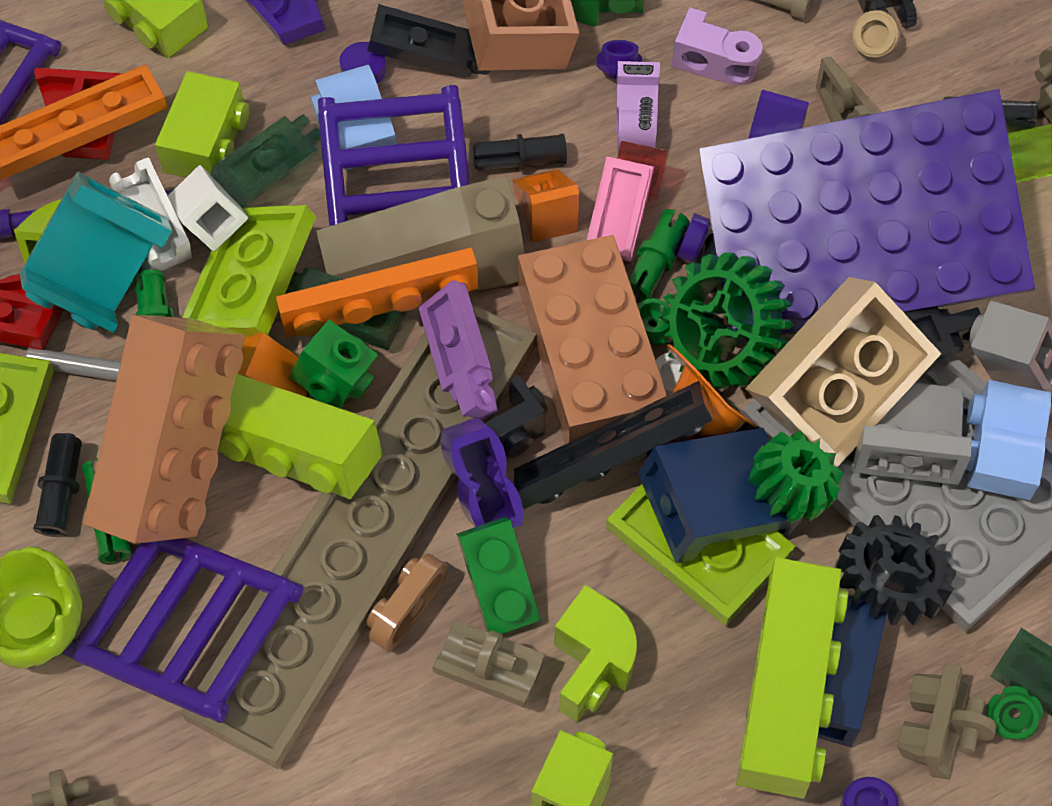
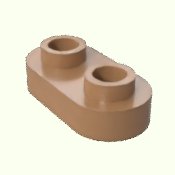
M429 553L425 554L420 560L413 557L403 568L398 579L399 587L390 599H381L372 609L367 619V626L371 628L369 640L387 652L394 650L440 590L448 572V565Z

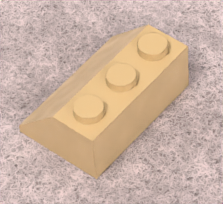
M848 277L745 389L791 434L801 430L809 442L821 438L820 448L824 452L836 453L833 466L838 467L858 445L863 426L877 425L941 353L876 282Z

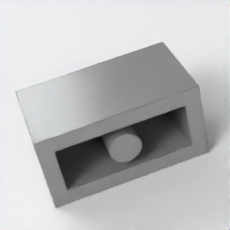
M990 300L985 314L979 315L975 319L970 332V347L993 381L1052 392V322L1050 318Z

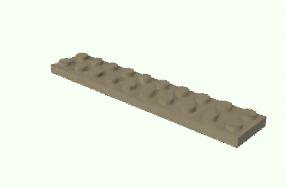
M472 305L491 367L492 381L488 385L494 390L498 408L509 390V379L519 374L536 346L537 334ZM426 332L370 417V419L375 420L383 456L351 499L332 492L320 495L272 570L273 573L302 585L303 594L297 603L288 602L227 700L226 704L229 705L227 718L222 723H218L186 709L182 711L186 721L278 770L365 628L372 609L385 595L456 478V475L450 470L443 457L441 433L443 429L473 419V417L462 416L459 403L454 402L450 392L442 391ZM492 414L490 417H488L482 422L486 423L490 421L494 414ZM258 592L196 690L203 693L207 692L267 597V593Z

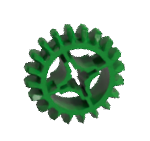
M724 252L720 257L709 254L702 257L701 264L691 263L685 265L687 277L677 276L672 279L678 292L677 294H667L663 297L671 305L670 313H664L659 318L663 322L670 324V330L665 332L660 338L665 342H674V348L716 389H728L731 385L734 388H743L749 385L750 379L754 380L776 356L774 349H782L788 343L786 339L780 337L782 329H790L794 324L790 320L782 318V311L787 310L793 304L789 300L777 298L785 285L781 281H770L773 270L768 266H757L755 258L751 256H741L739 258L736 253ZM725 282L723 290H718L713 301L705 304L704 301L708 294L716 286ZM751 306H752V309H753V316H752V314H751V309H750ZM714 313L724 314L722 317H728V324L735 326L738 329L727 328L729 325H724V318H721L715 315ZM749 339L746 347L735 358L725 362L728 352L734 351L739 340ZM671 352L668 354V357L676 359ZM682 365L680 366L679 372H682L684 369Z

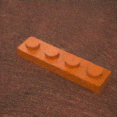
M144 64L0 125V180L168 109L165 96L148 66Z
M471 247L276 296L285 336L288 338L296 335H315L328 319L337 325L343 323L358 324L369 320L374 315L394 310L401 312L413 310L421 303H425L452 280L465 283L468 292L479 289L477 262Z

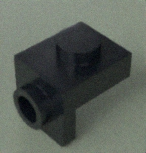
M519 375L509 379V400L513 408L484 423L499 437L505 455L509 458L524 453L534 440L545 435V413L548 412L547 404L540 391L535 386L528 388Z

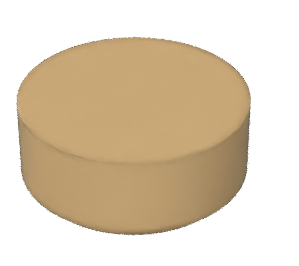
M881 10L870 11L860 16L852 30V39L855 47L859 52L869 57H880L890 53L896 47L900 38V28L897 20L891 14Z

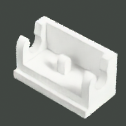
M149 157L136 162L134 166L135 173L128 177L121 178L117 172L112 174L109 178L111 189L165 216L172 229V233L163 248L153 244L142 263L143 269L164 271L192 259L190 242Z

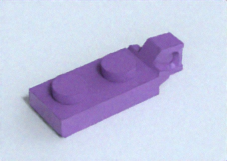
M452 280L419 307V312L442 391L450 392L454 402L459 403L462 416L477 417L484 421L497 411L494 390L488 385L492 381L491 367L466 284Z

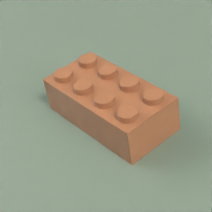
M462 0L478 71L567 68L579 36L571 0Z
M614 234L518 255V287L531 331L537 334L536 348L565 444L667 396Z
M132 314L83 521L84 525L134 544L197 537L199 527L202 525L206 515L205 501L210 480L218 466L217 451L223 426L227 423L230 416L231 405L229 401L235 376L243 362L244 334L196 319Z

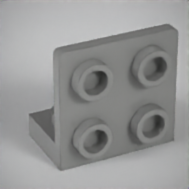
M914 383L877 425L863 426L858 445L855 447L853 472L959 485L970 461L972 438L962 437L963 390L957 387Z

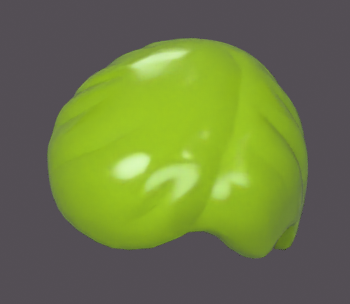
M29 546L21 550L9 551L0 558V661L9 667L17 669L40 666L53 657L60 655L73 641L81 622L82 600L75 577L65 562L50 551L40 547Z

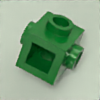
M328 319L302 350L289 378L306 389L317 401L341 409L350 397L358 402L370 387L375 376L369 373V370L378 354L366 346L360 338L349 334Z

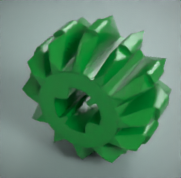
M801 430L791 436L781 431L778 435L773 436L765 446L762 445L754 455L753 468L750 471L748 482L758 487L755 500L767 501L771 505L770 516L782 511L785 513L790 524L800 520L801 517L810 522L814 518L819 517L825 508H829L837 499V493L840 491L838 484L841 482L843 471L833 466L836 453L824 452L820 448L821 438L809 442Z

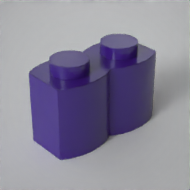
M477 417L443 429L441 433L443 457L450 470L459 478L457 486L458 499L468 520L477 527L507 517L511 520L513 528L521 526L523 522L522 501L514 484L505 476L506 455L496 433Z

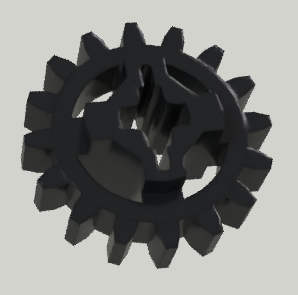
M875 515L869 526L859 521L856 523L852 533L846 534L838 550L840 555L835 563V568L841 569V572L844 573L839 586L844 589L853 588L855 594L851 603L854 606L863 602L871 606L869 617L873 619L882 611L888 613L891 625L896 626L902 615L906 616L913 626L918 625L923 615L933 619L941 606L945 605L954 590L951 583L956 576V570L946 566L952 556L950 551H937L935 545L939 537L931 535L925 538L920 535L921 524L918 522L908 529L903 527L900 516L895 515L890 525H886L879 515Z

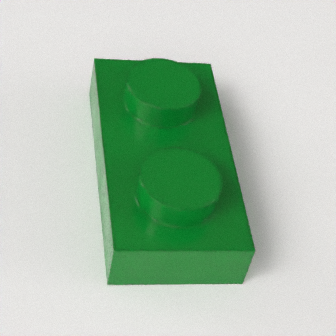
M504 517L456 533L486 631L494 630L503 634L541 621L511 520Z

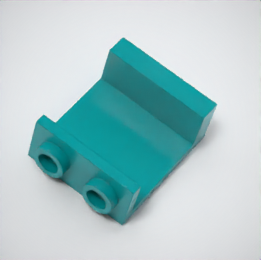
M77 171L19 273L22 289L26 290L25 295L30 300L42 307L52 309L54 305H57L71 312L72 319L88 329L98 330L100 326L114 333L118 326L115 315L116 308L153 244L161 248L164 247L172 233L171 226L165 216Z

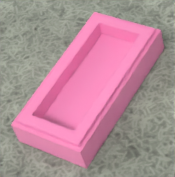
M606 156L587 240L614 234L622 261L630 263L633 261L655 170L654 167Z

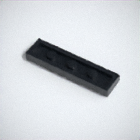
M697 381L514 468V486L520 495L523 508L526 509L537 503H550L559 498L565 490L583 481L594 482L608 474L611 468L630 459L640 460L648 457L655 446L662 445L677 437L686 438L698 433L705 424L713 421L708 396L701 383Z

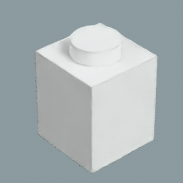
M201 165L168 195L169 201L181 223L213 251L248 219V216L233 195Z

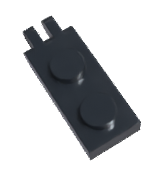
M378 4L367 51L459 77H468L471 75V72L483 75L490 72V70L478 71L469 29Z

